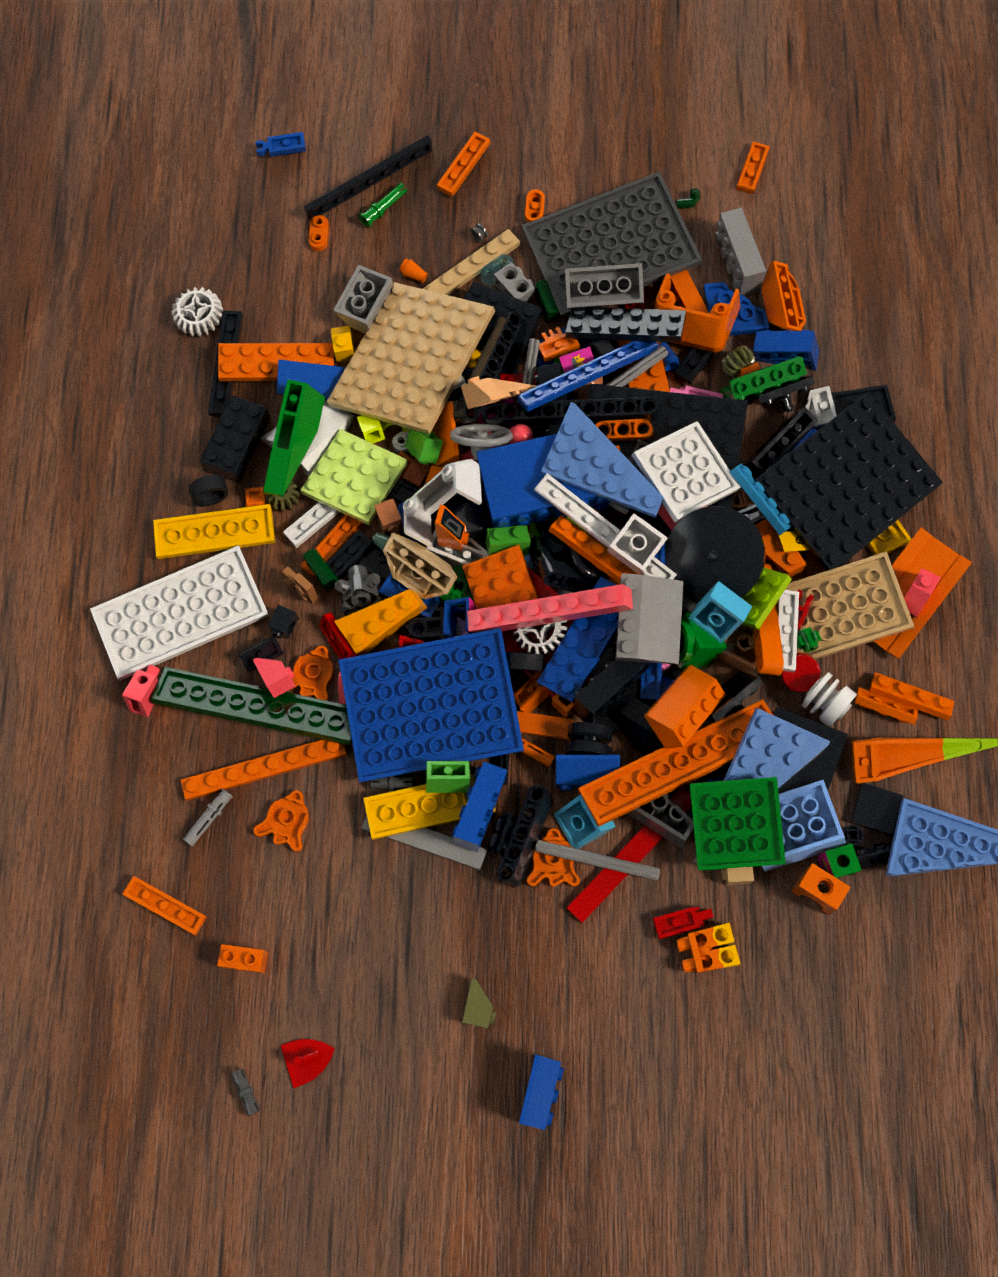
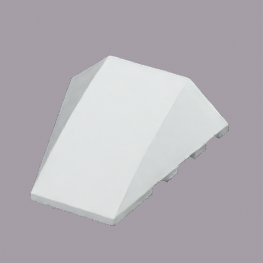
M327 400L324 401L318 433L300 464L304 473L310 476L338 431L342 429L347 432L354 419V415L350 412L329 406ZM276 428L261 437V440L271 448Z

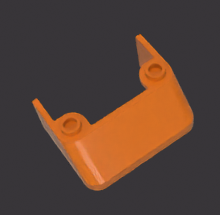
M666 273L656 297L655 309L686 310L682 341L672 343L710 352H720L723 350L740 309L739 289H735L730 304H715L709 314L674 306L676 299L672 292L670 274Z

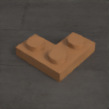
M288 566L282 571L285 577L284 582L290 588L295 587L298 595L304 601L309 600L313 604L318 599L313 585L299 572L296 574Z

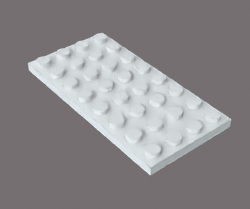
M239 545L90 608L119 681L134 675L137 670L144 671L149 665L155 666L269 616Z

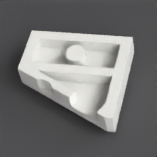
M829 386L810 390L806 408L818 420L812 427L817 429L825 426L837 415Z

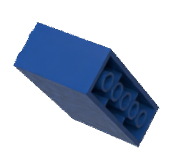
M557 434L476 452L492 528L527 525L528 527L530 523L547 521L554 518L558 519L561 515L567 518L565 514L534 491L535 487L545 476L541 474V470ZM558 481L592 509L601 511L609 506L610 500Z

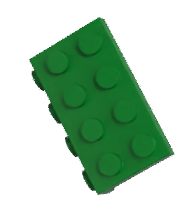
M797 356L732 379L729 383L730 386L721 388L719 391L725 398L743 400L747 395L763 393L764 389L780 387L782 383L787 381H797L801 376L807 374L804 360L802 357Z

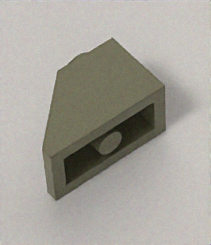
M471 979L462 1023L489 1029L490 1024L494 1025L496 1012L493 1011V1006L478 981Z

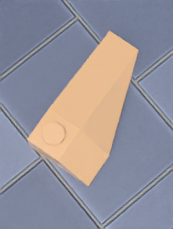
M479 376L468 379V384L461 386L468 409L517 397V395L537 387L536 385L492 378L480 380Z

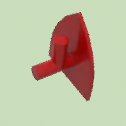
M300 1039L281 1045L280 1047L293 1088L314 1080L322 1073L330 1062L335 1048L314 1039Z

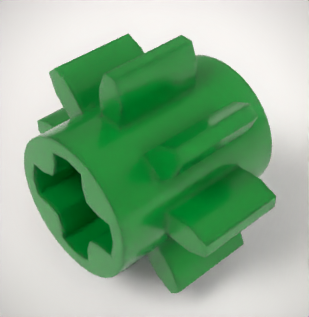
M809 627L797 632V649H803L807 653L819 648L818 642L822 639L818 631H812V628Z

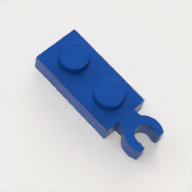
M303 132L267 137L268 142L262 140L255 142L256 148H262L256 150L258 156L270 153V157L306 151Z

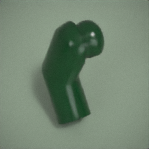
M693 188L686 199H676L677 209L694 207L700 200V190Z

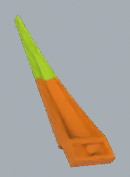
M871 738L851 741L854 782L879 781L926 765L997 747L998 738Z

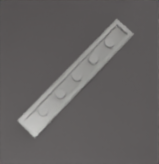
M366 815L364 823L362 825V830L370 832L368 818ZM426 828L385 837L477 870H481L487 853V849L481 847L478 852L456 845L454 844V838Z

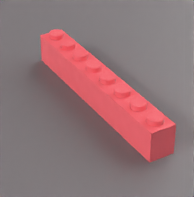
M620 584L467 611L468 631L477 633L501 628L502 631L633 610L631 588Z

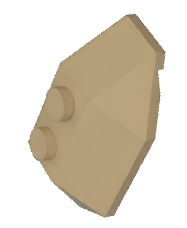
M396 533L391 534L383 552L387 558L392 577L408 589L416 591L423 599L448 594L457 579V575L450 564L418 542Z

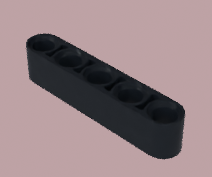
M533 785L528 790L497 870L498 879L513 888L518 887L523 881L536 842L539 839L553 802L552 794L541 785Z

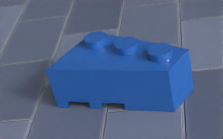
M756 331L753 350L756 361L777 364L800 356L803 358L805 366H810V370H817L819 348L814 331Z

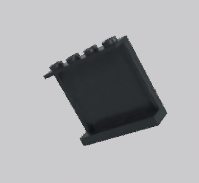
M776 707L772 712L774 716L830 741L825 749L778 788L779 794L824 780L828 791L848 734Z

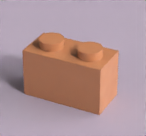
M393 498L374 505L383 533L391 536L392 533L402 536L404 534L403 523Z

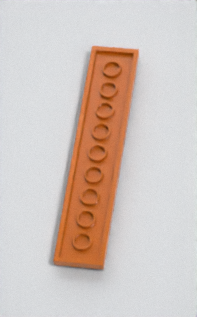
M762 699L696 731L684 747L669 749L663 747L579 787L578 792L597 826H602L731 763L755 708L772 714L765 701Z

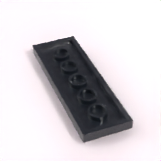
M602 307L571 308L565 334L566 338L681 342L686 320V310Z

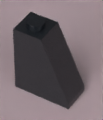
M483 498L480 505L467 500L453 514L466 525L469 538L471 537L487 551L485 544L487 529L492 528L488 509Z

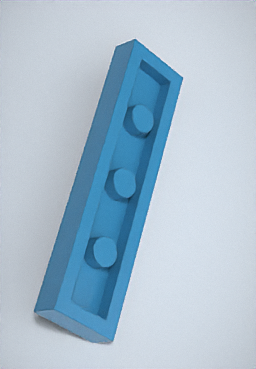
M741 463L730 471L779 535L791 527L787 516L779 512L776 508L777 504L772 498L767 497L764 493V487L759 482H755L748 467L743 466Z

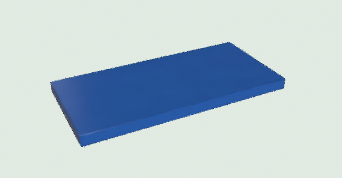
M279 359L276 394L284 395L287 379L309 384L322 394L325 400H328L346 367Z

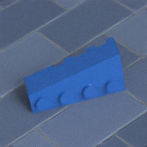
M483 762L482 767H477L474 775L476 782L468 790L466 796L469 798L466 806H462L459 817H461L458 825H455L451 837H454V844L475 852L479 851L507 776L506 769L487 762Z

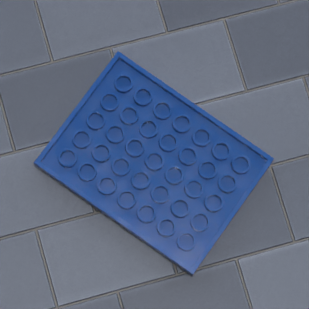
M501 628L339 660L360 783L426 770L427 761L471 762L524 751Z

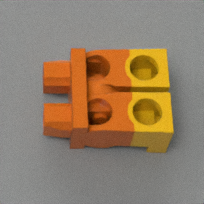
M730 923L688 933L687 937L676 941L679 952L688 950L691 952L692 958L681 961L684 972H696L698 974L740 965L736 945L714 949L715 947L730 945L735 942Z

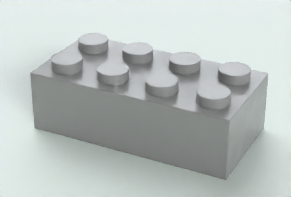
M738 208L720 213L714 237L716 243H719L721 247L722 259L726 260L727 273L732 276L734 290L739 289L740 294L743 296L760 292L766 275V269L743 209Z

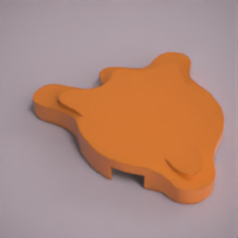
M318 646L315 650L310 651L309 654L301 655L297 659L292 671L295 675L292 678L295 687L292 689L300 687V695L314 696L316 699L329 701L327 689L333 679L334 668L329 659L328 649L325 646Z
M295 790L288 796H285V798L274 801L267 812L266 819L254 827V834L257 837H263L273 833L275 845L288 844L293 851H301L303 849L302 834L309 822V813L304 803V795L300 791Z
M556 828L548 830L546 836L541 840L572 848ZM534 849V867L527 877V884L529 886H536L544 878L549 879L551 887H556L563 882L572 887L579 885L580 878L575 873L573 860L539 853Z

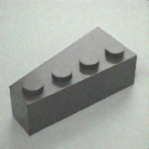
M667 794L626 813L682 849L694 833L693 820L677 804L675 805L668 798Z

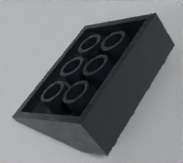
M473 281L464 299L493 306L495 309V313L476 349L483 351L500 316L517 311L522 317V325L506 358L516 359L520 364L527 351L529 340L533 339L542 321V308Z

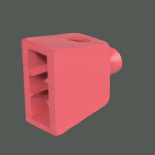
M149 665L146 672L141 670L135 672L122 694L129 711L149 717L154 705L151 697L159 682L157 676L160 669L158 667Z

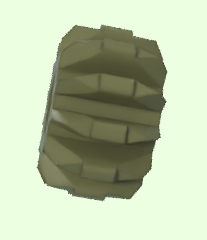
M743 345L727 354L723 358L721 365L725 373L735 377L738 376L740 369L753 365L755 357L752 351Z
M291 481L284 494L285 496L279 497L266 494L267 498H269L268 502L273 505L275 510H278L280 507L283 512H285L286 507L292 510V504L298 505L297 498H300L299 488Z

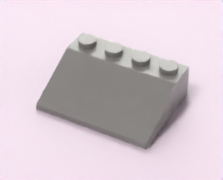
M622 573L620 584L631 588L633 610L618 612L615 660L679 664L683 581Z

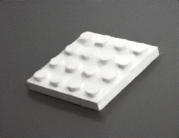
M698 421L635 451L631 455L645 478L664 497L662 504L674 523L680 521L692 511L707 507L741 488Z

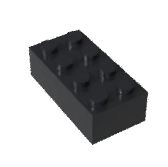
M231 395L199 461L204 471L240 483L271 418L267 407Z

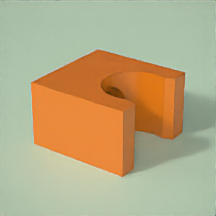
M812 863L803 871L791 892L797 896L804 895L823 907L822 911L830 915L838 910L851 887ZM819 883H824L827 886V893L819 891Z

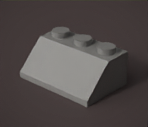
M358 265L333 312L352 329L365 334L367 330L369 331L394 287L392 278Z

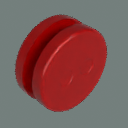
M797 653L796 670L794 672L782 671L781 676L789 689L795 692H807L820 679L821 670L817 661L811 655Z

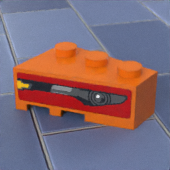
M767 519L755 525L764 542L765 563H770L772 570L787 574L790 578L801 573L806 563L798 551L784 552L777 531Z

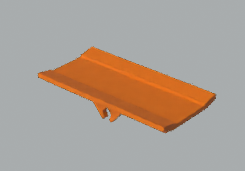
M921 527L892 564L903 597L906 596L922 568L939 576L940 580L918 617L910 615L914 624L913 629L872 642L899 659L972 562L950 549Z

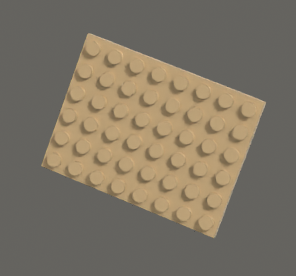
M394 282V287L369 331H366L328 398L327 403L331 407L430 434L494 315L495 309L493 306Z

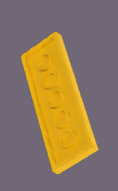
M271 504L153 520L157 559L229 550L238 545L240 548L275 543Z
M475 773L470 774L469 788L474 786L476 778H474ZM426 784L365 797L363 799L371 838L375 840L460 821L461 817H459L462 806H466L469 799L466 797L467 793H426Z

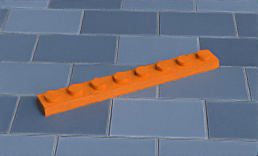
M319 740L181 779L185 800L189 801L220 792L222 788L224 790L344 757L347 756L345 745L342 743Z

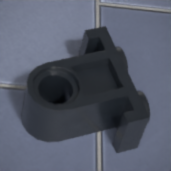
M436 607L437 617L412 619L408 624L410 638L425 642L447 639L443 633L444 607ZM418 627L424 629L423 632L419 634L414 633V630Z

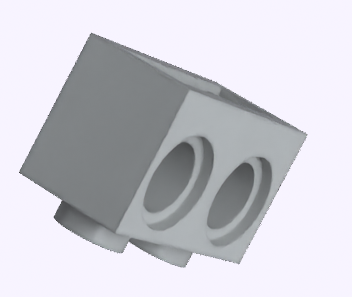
M512 262L494 274V284L502 293L525 302L535 298L534 283L527 279L521 268L516 267Z

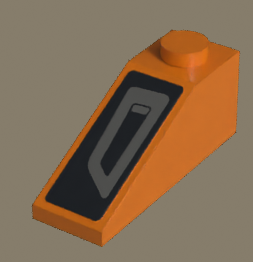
M440 504L435 520L438 546L462 551L463 545H467L469 539L466 525L445 505Z

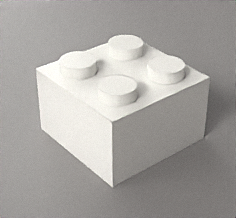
M633 514L609 546L607 552L641 575L667 540V537L639 516Z

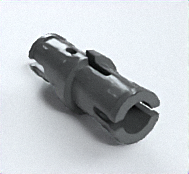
M392 776L372 780V782L379 783H371V789H390V791H394L395 789L411 788L413 783L405 782H413V776Z
M244 1069L232 1073L230 1076L238 1092L236 1095L241 1099L247 1117L259 1112L260 1108L253 1093L254 1088L250 1086Z

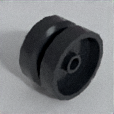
M570 723L567 737L571 741L566 743L565 755H611L612 748L607 744L612 742L614 730L609 726L598 723Z

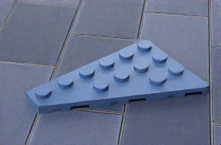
M571 402L541 470V474L546 475L548 473L555 480L656 518L664 497L579 407Z
M755 708L723 781L777 777L779 788L825 749L830 741L759 708Z
M906 798L901 801L886 876L892 877L998 864L997 829Z

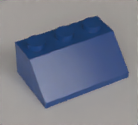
M556 755V788H560V791L564 792L573 791V788L582 787L619 769L620 755Z
M535 1055L519 1124L543 1130L546 1129V1125L551 1126L554 1114L550 1112L551 1103L556 1104L559 1093L555 1086L557 1080H562L564 1068L560 1067V1061Z

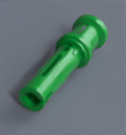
M399 183L378 203H372L366 212L358 215L362 224L370 228L377 218L383 217L385 210L407 193V188L402 189L404 185Z

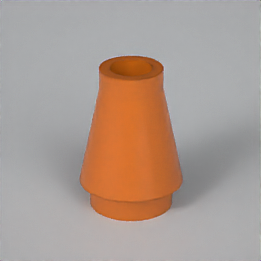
M406 258L399 269L402 276L420 281L421 283H424L428 276V273L412 259L408 260Z

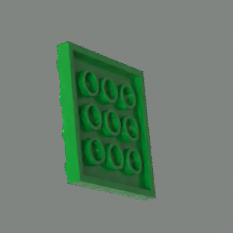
M777 777L690 784L698 871L786 864Z

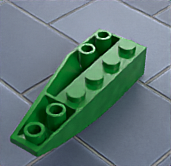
M287 379L263 490L265 494L279 497L284 496L318 433L325 397L307 383Z

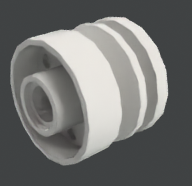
M828 672L824 677L818 679L808 691L801 706L806 709L811 702L814 703L815 706L811 709L810 713L813 714L820 708L823 712L819 720L831 727L836 719L840 721L852 706L850 702L857 694L847 686L837 691L836 687L840 680L836 679L832 685L828 684L827 682L833 676Z

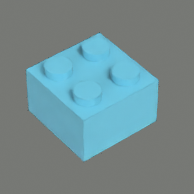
M718 581L697 603L688 619L720 643H723L744 622L752 606Z

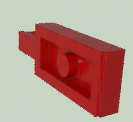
M690 907L654 917L652 920L658 940L699 929L705 926L703 921L714 916L712 909L700 911L699 907Z

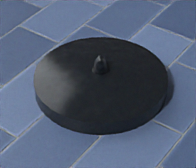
M704 507L687 514L675 525L667 540L665 564L677 574L673 580L683 581V595L698 603L718 581L742 598L755 587L763 573L766 554L765 546L758 528L744 514L727 507Z

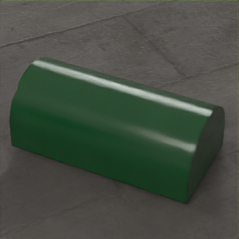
M546 280L537 281L535 284V297L539 307L542 308L544 320L546 323L556 321L560 317V313L549 284Z
M312 549L304 553L303 558L325 591L329 592L332 590L338 578L318 550Z

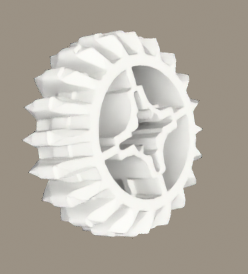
M194 287L193 291L187 289V293H181V298H176V303L172 304L174 323L185 334L190 333L193 337L197 333L201 337L204 332L208 335L209 330L215 331L214 326H220L219 320H222L223 313L222 303L215 293L212 294V291L209 289L207 291L203 287L199 291L196 287Z
M567 621L546 624L541 628L542 631L534 629L536 626L519 628L513 632V635H520L516 642L520 643L523 641L521 648L525 649L528 647L529 653H532L535 649L536 654H540L541 650L544 654H548V647L555 651L554 643L560 645L559 637L564 638L565 634H561L562 630H568V627L562 626V623ZM555 626L553 635L549 640H546L548 638V630ZM527 633H535L537 639H540V644L532 642L528 638Z

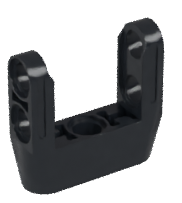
M538 536L531 538L529 554L535 571L546 585L570 592L594 589L596 580L582 575L573 565V562L569 564L552 559L548 545L543 538ZM580 555L584 564L590 569L595 570L594 564Z

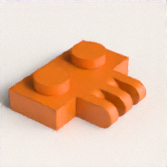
M556 327V334H554L552 329L548 330L549 337H547L545 332L541 333L544 342L539 343L538 351L546 363L579 350L580 344L576 338H566V334H563L560 328Z

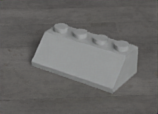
M642 263L565 269L567 308L644 303Z

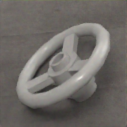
M470 424L453 429L450 432V438L457 444L471 446L473 459L477 460L476 452L506 444L513 439V434L511 430L498 425Z

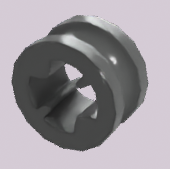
M477 223L475 228L470 229L472 236L478 242H482L483 238L488 237L487 230L480 223Z

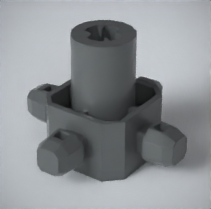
M354 565L348 569V581L340 579L335 582V589L342 593L343 603L341 605V612L346 615L352 611L357 612L385 600L378 593L377 585L380 583V576L376 573L368 576L366 567L362 565Z

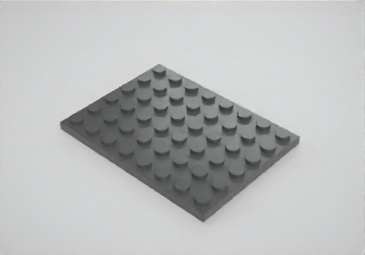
M660 171L522 225V230L542 276L549 284L561 319L570 316L571 308H567L565 269L642 263L644 287L664 279L666 273L673 276L702 264V258Z

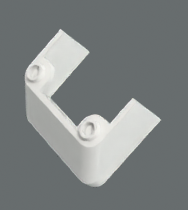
M472 459L447 464L411 498H408L403 504L404 534L430 547L432 545L431 515L439 509L440 504H445L456 493H459L480 505L482 498L479 463Z

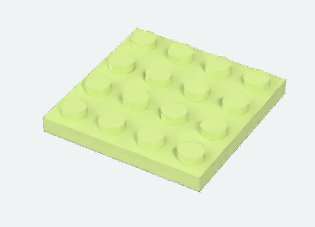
M340 429L300 491L301 494L370 525L376 515L374 505L385 501L406 468L408 460Z

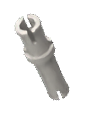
M222 788V791L212 803H208L206 811L182 839L194 847V844L214 819L222 814V809L233 796Z

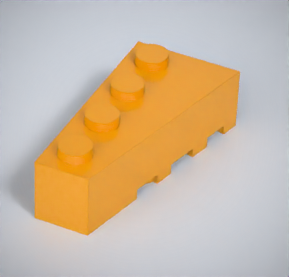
M408 589L334 622L355 653L365 655L419 615L427 606L416 591Z

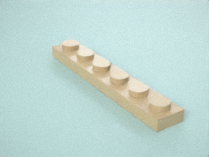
M507 229L423 289L450 295L520 246V241Z

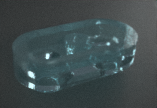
M503 254L484 266L481 270L482 282L487 285H493L494 274L510 262L514 264L513 258Z

